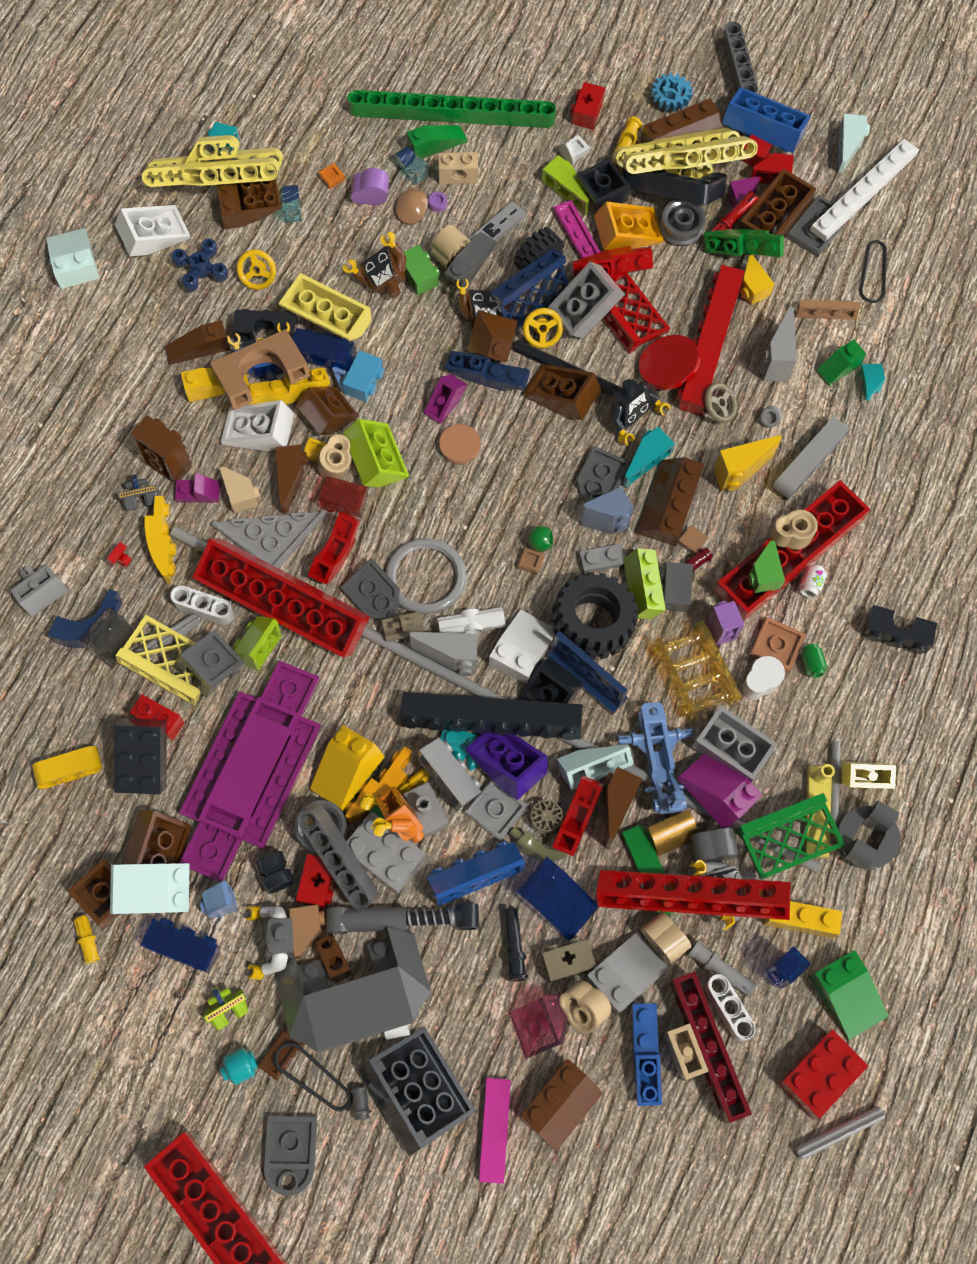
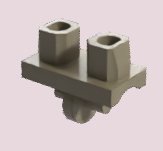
M420 611L406 615L399 614L397 617L382 620L386 642L410 637V632H425Z

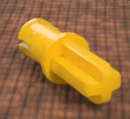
M82 915L74 919L79 938L77 944L81 946L84 963H94L100 960L95 944L96 936L92 933L88 916Z

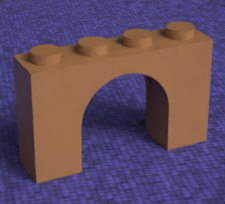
M286 329L210 362L214 376L233 410L253 402L250 390L244 381V376L251 367L257 364L272 363L279 366L291 385L310 377L307 362Z

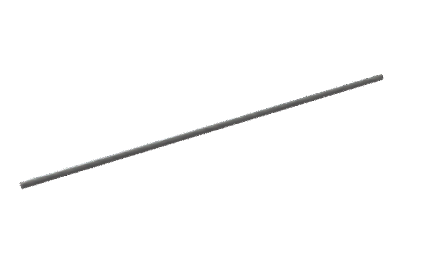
M174 527L170 533L171 537L202 553L204 552L207 545L206 542L177 527ZM367 626L361 635L478 697L506 699L396 641L386 642L385 635ZM558 738L579 750L600 748L583 738L581 740ZM634 765L624 768V770L642 778L641 782L652 787L648 772ZM662 783V787H660L662 793L671 795L668 783ZM683 791L687 806L713 819L694 796ZM737 820L729 828L736 831L738 827L746 823ZM757 836L750 838L760 843L761 845H764V839L759 838ZM769 841L767 844V848L777 853L779 852L780 846ZM784 848L782 855L792 861L794 860L796 853ZM812 859L800 865L816 873L821 862Z

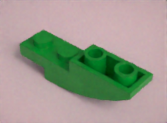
M734 229L704 233L705 252L734 256L753 254L771 257H782L784 255V235L769 234L768 230Z

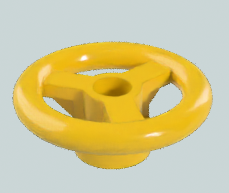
M248 250L238 259L237 274L241 282L248 288L262 290L273 283L276 276V266L273 259L264 251ZM257 256H260L267 261L270 267V272L267 271L266 262L261 259H258ZM250 257V271L244 275L243 263ZM255 266L259 267L260 272L255 270ZM253 276L268 278L261 284H254L249 281Z
M539 308L532 311L526 317L523 324L525 339L529 344L537 348L553 346L558 342L563 332L561 317L549 308ZM540 314H547L553 317L549 321L544 317H539L536 320L533 318ZM557 324L555 336L546 342V334L549 329ZM529 325L533 326L535 332L540 335L539 342L531 337ZM546 325L544 330H539V327Z

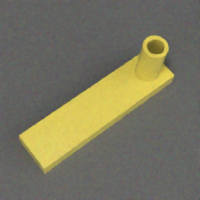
M830 764L823 766L809 765L807 768L806 799L824 793L827 799L826 805L831 813L832 776L835 773V769ZM822 810L815 812L812 818L813 822L822 826L826 820ZM810 825L806 836L818 841L822 830ZM825 832L822 843L829 846L830 833ZM805 840L804 852L809 855L813 854L816 844ZM829 853L819 856V858H828Z

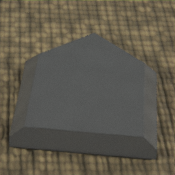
M593 446L576 478L584 502L587 503L619 488L631 462Z
M372 558L362 565L340 587L363 613L370 616L369 619H388L398 616L400 588Z

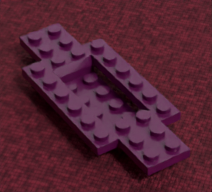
M279 660L261 698H255L239 691L179 812L180 815L199 823L179 864H189V870L220 883L225 880L242 842L262 850L265 849L322 728L321 724L303 717L320 681L319 676ZM291 736L290 739H289V741H288V744H287V746H286V748H285V750H284V752H283V754H282V756H281V758H280V760H279V762H278V764H277V767H276V769H275V771H274V773H273V775H272V777H271V779H270V781H269V783H268V785H267V787H266V789H265V792H264V794H263V796H262V798H261V800H260V802H259V804H258V806H257V808H256V810H255V812H254V815H253V817L251 818V814H252V812H253V810H254V808H255V806H256V804H257V802H258V799H259V797H260V795H261V793H262V791H263V789H264V787H265V785H266V783H267V781H268V779H269V777H270V774H271V772H272V770H273V768H274V766H275V764H276V762H277V760H278V758H279V756H280V754H281V752H282V749H283V747H284V745H285V743H286L288 737Z

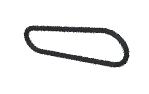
M879 240L871 241L868 244L860 286V295L869 303L881 302L886 294L887 246ZM874 243H879L884 247L883 294L878 300H870L863 294L870 247Z
M288 1042L282 1044L277 1049L274 1062L276 1068L282 1074L335 1111L342 1112L350 1107L352 1103L351 1092L300 1045ZM288 1046L298 1048L348 1094L347 1105L342 1108L335 1107L283 1070L278 1063L280 1051Z

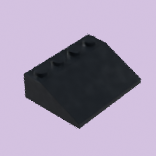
M425 1027L369 1059L358 1069L409 1157L476 1112Z

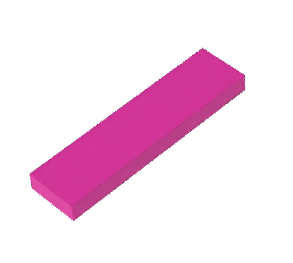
M572 200L554 206L553 211L579 258L599 253V248Z
M486 1079L479 1182L504 1184L511 1080Z

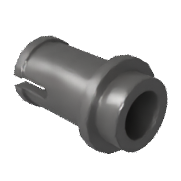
M367 1087L352 1089L354 1105L352 1116H355V1120L369 1119V1114L372 1111L369 1110Z

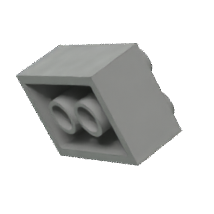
M589 262L549 305V308L561 317L562 324L571 335L584 338L625 294L602 266Z
M720 706L692 748L700 754H705L747 777L752 783L778 744Z
M370 812L347 840V844L363 868L398 896L425 862L426 853L409 840L404 841L397 832H390L389 829L385 830L383 836L374 835V829H371L374 820L379 817Z

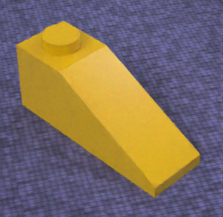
M198 368L181 372L189 402L225 395L214 376L212 368ZM245 374L244 381L246 384H249L247 374Z

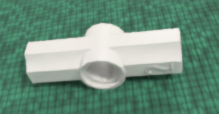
M502 607L482 611L467 609L459 615L437 618L440 633L479 635L484 630L505 627Z

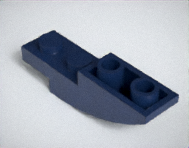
M452 350L444 367L445 370L463 379L505 392L507 388L524 391L530 376L529 369L490 362L489 357Z

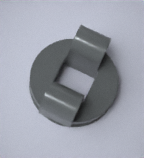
M879 800L873 806H861L849 811L838 824V830L845 843L844 847L838 849L843 858L853 866L863 870L877 869L889 863L896 856L900 848V831L895 822L899 812ZM862 823L882 835L876 849L858 838L853 841Z

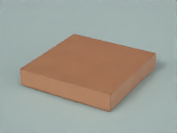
M765 617L749 656L754 659L764 656L775 657L782 663L785 672L789 674L806 634L769 617Z

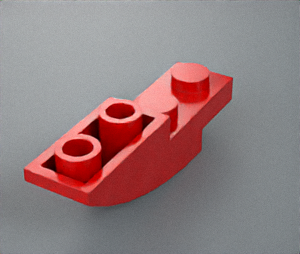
M626 246L581 258L573 262L574 278L589 262L602 266L611 278L616 273L653 269L652 247L631 249V246Z

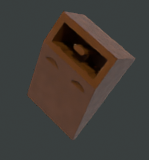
M276 178L271 181L217 185L224 229L244 227L281 209Z

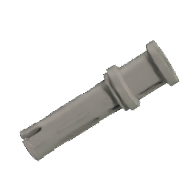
M698 939L691 947L687 957H693L704 965L705 970H713L715 973L725 976L733 986L746 994V996H749L751 994L750 991L754 990L756 983L720 959L717 951H711L702 944V940Z

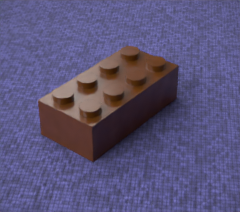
M783 168L759 200L743 217L738 229L768 230L769 234L785 236L811 204L817 188Z

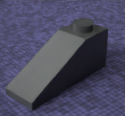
M480 232L455 257L445 272L448 282L456 287V282L459 279V286L463 288L466 286V278L470 285L497 245V241Z

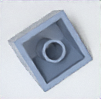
M619 487L584 503L580 523L582 526L608 534L616 531L620 533L628 528L634 507L622 487Z

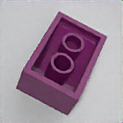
M705 754L677 778L722 829L728 828L736 822L762 796L761 792L747 777Z

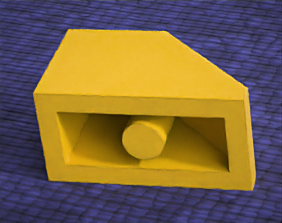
M752 254L749 256L740 292L742 297L750 305H753L771 296L775 284Z

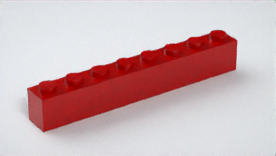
M721 265L720 272L715 271L712 283L716 285L715 288H710L707 300H711L710 305L705 304L702 316L706 318L705 321H700L697 331L701 335L700 338L695 337L694 340L700 353V365L696 374H693L683 382L685 388L679 390L676 400L680 401L679 410L700 416L703 414L705 394L714 378L744 276V270Z

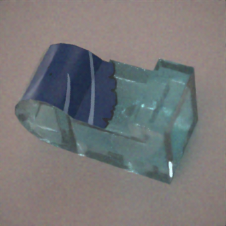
M409 146L394 154L397 166L414 185L428 177V163L415 155Z
M298 185L282 186L284 223L302 222ZM298 212V214L294 217H291L287 214Z

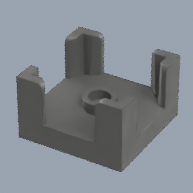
M213 630L181 653L176 666L183 673L186 672L187 667L202 682L199 688L200 692L207 698L216 690L217 685L229 675L233 678L239 674L244 661Z

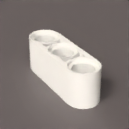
M177 586L171 591V599L177 610L190 615L195 613L199 618L220 625H228L234 620L231 604L225 599L186 586ZM181 596H187L186 600L178 601ZM201 603H207L206 607L198 608ZM221 610H228L225 615H218Z
M717 974L706 981L704 989L730 1035L740 1042L751 1039L755 1034L756 1027L730 982L723 975ZM715 980L721 983V993H717L712 989V981ZM726 1002H731L734 1005V1014H728L725 1011L724 1005ZM739 1023L747 1026L748 1033L746 1036L738 1033L737 1026Z

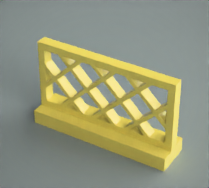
M145 615L127 643L116 654L117 663L194 706L199 700L201 694L200 686L196 688L189 684L188 677L194 676L193 672H185L179 675L171 674L168 666L177 664L178 660L167 662L165 651L178 649L180 657V648L191 647L195 642ZM149 623L156 627L157 634L144 636L143 628ZM170 635L175 638L176 645L163 647L161 637ZM158 638L161 648L148 651L145 641ZM143 641L145 652L134 653L129 650L133 643ZM162 652L164 663L154 664L150 662L149 655Z

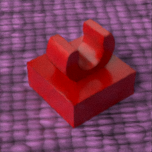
M119 542L108 556L106 563L114 567L118 562L127 568L132 560L131 557L124 553L127 546Z

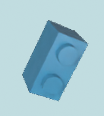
M359 350L342 383L344 394L367 402L369 396H373L375 393L377 380H381L384 375L385 368H383L382 359Z

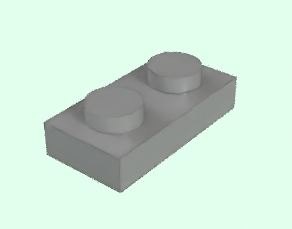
M621 544L579 552L584 574L625 566L623 559L625 556Z

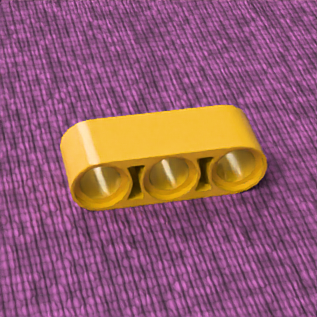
M88 746L36 762L32 765L37 788L46 789L98 773L102 770V765L97 747Z

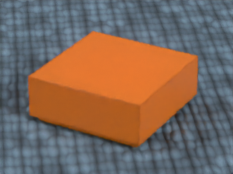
M335 163L318 172V176L329 189L346 180L345 175Z

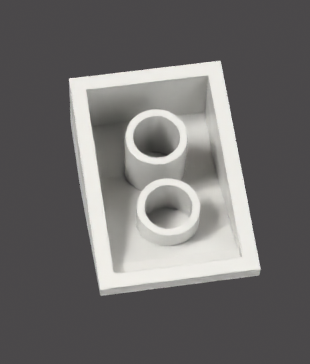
M176 205L120 209L115 223L129 256L149 255L188 240L191 237Z
M282 400L245 405L236 410L230 407L221 444L268 452L276 451L275 447L287 446L294 413Z
M520 610L490 654L489 665L527 685L555 638L556 634L553 633L552 626Z

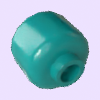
M239 1048L223 1057L224 1066L220 1067V1071L225 1081L230 1079L232 1084L239 1085L255 1076V1069L258 1068V1064L251 1050L247 1051L245 1048Z

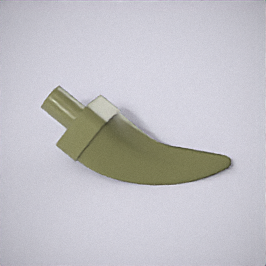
M515 827L509 833L517 840L515 845L518 850L530 858L541 861H556L567 857L566 853L548 849L541 845L529 831L523 834Z

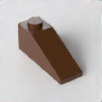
M222 320L203 324L165 345L170 365L230 350Z
M301 445L275 447L279 502L282 513H287L304 475V465H308L307 453L302 452Z

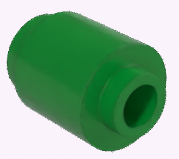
M818 644L804 646L801 649V658L806 674L813 678L825 675L828 666L822 648H819Z

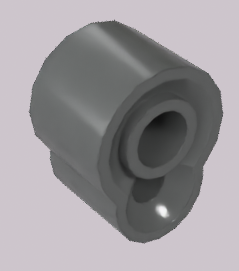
M732 828L701 832L690 836L695 861L722 862L739 856Z

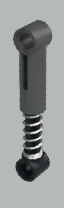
M476 903L457 904L454 909L448 908L445 911H442L440 908L438 911L433 909L430 911H425V909L417 911L415 909L409 912L408 909L406 910V907L366 908L364 910L346 907L326 909L327 934L388 931L387 927L407 931V926L411 928L418 926L420 928L422 925L427 927L430 925H435V927L438 925H443L444 927L450 925L452 927L456 926L457 930L463 931L480 928L479 904Z

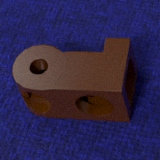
M333 933L316 941L317 948L333 984L353 975Z

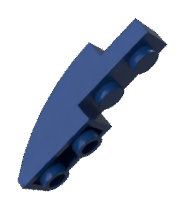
M632 1003L631 1033L637 1106L662 1105L657 1003Z

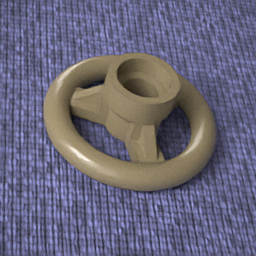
M717 382L708 387L705 394V406L709 415L717 422H730L737 412L735 394L724 383ZM715 389H722L724 391L719 397L711 396ZM728 397L731 402V410L729 414L726 408V400L728 399Z

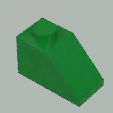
M853 339L838 348L816 372L830 386L859 368L867 354Z

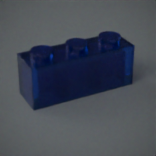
M296 328L292 338L305 361L309 364L329 369L337 367L349 372L353 359L357 355L355 342L344 338H336L330 334H320L310 329Z
M162 917L160 921L152 919L140 946L210 975L221 951V947L216 944V939L204 935L203 939L195 936L196 931L184 926L181 930L173 927L174 922Z

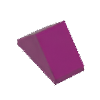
M752 177L730 181L727 195L732 209L749 190L755 194L760 178Z

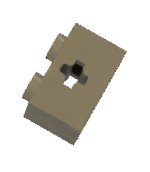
M581 937L567 941L568 945L559 948V945L556 944L545 948L546 952L542 953L541 958L549 984L592 971L596 968L588 939L582 941ZM565 954L568 957L573 956L574 959L571 961V965H568L566 961L562 962Z

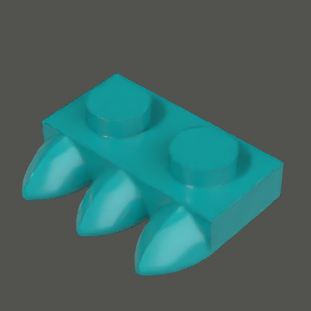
M443 730L440 739L442 742L444 740L448 742L453 750L452 755L455 759L459 758L463 762L467 757L469 771L474 770L478 766L477 762L466 752V747L479 736L466 731L453 732L451 730Z

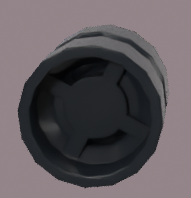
M283 851L267 854L255 862L259 875L265 877L262 883L267 894L279 892L295 883L291 870L285 868L287 861Z

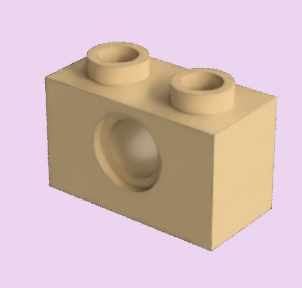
M477 152L438 153L439 184L478 183Z
M690 1024L664 1034L681 1081L709 1072Z

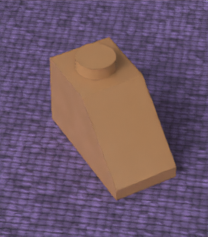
M318 905L289 909L290 918H292L293 950L296 959H302L322 933V925H326L325 913L320 911Z

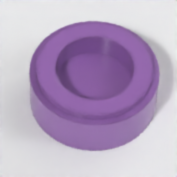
M442 192L431 193L428 197L429 209L434 212L444 211L447 207L446 195Z

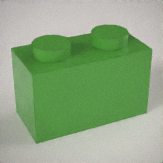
M420 245L404 251L407 257L406 278L417 296L439 286L438 277H440L438 268L431 264L428 252L426 250L423 251Z

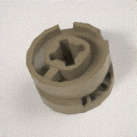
M542 800L536 803L530 815V823L534 831L542 835L556 832L562 822V810L557 803L551 800Z

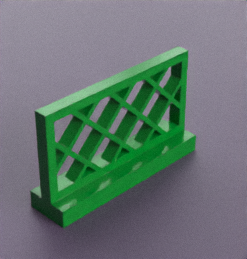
M824 793L743 824L736 829L739 838H742L760 880L845 846L826 805L827 799ZM822 810L826 818L823 826L812 821L814 813ZM795 820L807 823L803 834L791 830ZM810 825L822 830L818 841L806 836ZM778 828L786 832L782 843L770 838L773 829ZM825 832L834 835L837 844L829 846L822 843ZM789 833L801 838L798 849L786 845ZM757 836L765 840L761 851L752 847L750 838ZM804 840L816 844L813 854L809 855L801 851ZM768 841L780 846L777 858L764 853ZM784 848L796 853L793 862L788 863L780 859ZM763 857L775 861L773 869L764 873L760 864Z

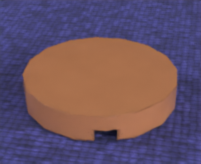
M455 424L448 427L442 432L439 439L441 454H443L447 461L454 464L469 463L470 460L478 456L481 449L480 437L477 431L464 424Z

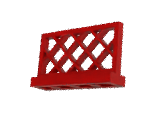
M624 272L617 273L612 278L615 283L622 278L627 283V287L617 284L623 292H626L625 297L618 301L623 303V308L614 305L602 319L630 354L635 352L638 346L668 333L671 328L629 274ZM628 293L636 295L639 300L628 299ZM626 304L636 306V312L626 310ZM640 308L647 309L650 316L639 313ZM624 315L634 317V323L628 322ZM637 320L648 321V327L638 325ZM651 322L659 324L662 329L650 328ZM635 330L646 332V336L640 338Z

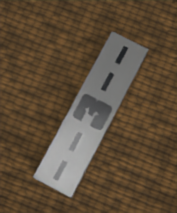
M511 202L468 239L471 242L482 232L498 241L526 217V212L514 202Z

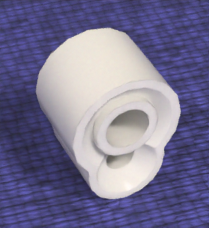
M771 656L757 659L742 684L743 694L748 699L757 700L763 697V695H770L775 692L785 676L782 663Z

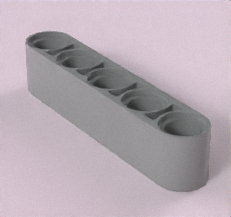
M833 416L779 476L772 487L790 500L841 443L851 428Z

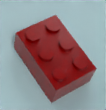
M831 1029L826 1031L777 1083L813 1120L820 1119L869 1065Z

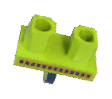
M217 986L212 988L214 996L207 1001L210 1006L216 1002L219 1003L204 1011V1018L207 1023L211 1022L218 1031L229 1024L224 1014L228 1010L232 1009L237 1018L249 1012L245 1001V993L240 989L224 999L231 994L229 987L221 992Z

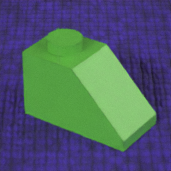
M775 540L769 542L748 574L749 584L754 587L755 593L781 589L785 582Z

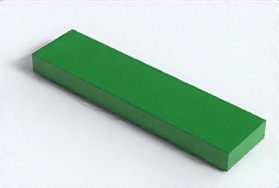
M643 824L621 833L639 873L665 874ZM664 912V913L668 916V915H671V914H673V913H675V912Z

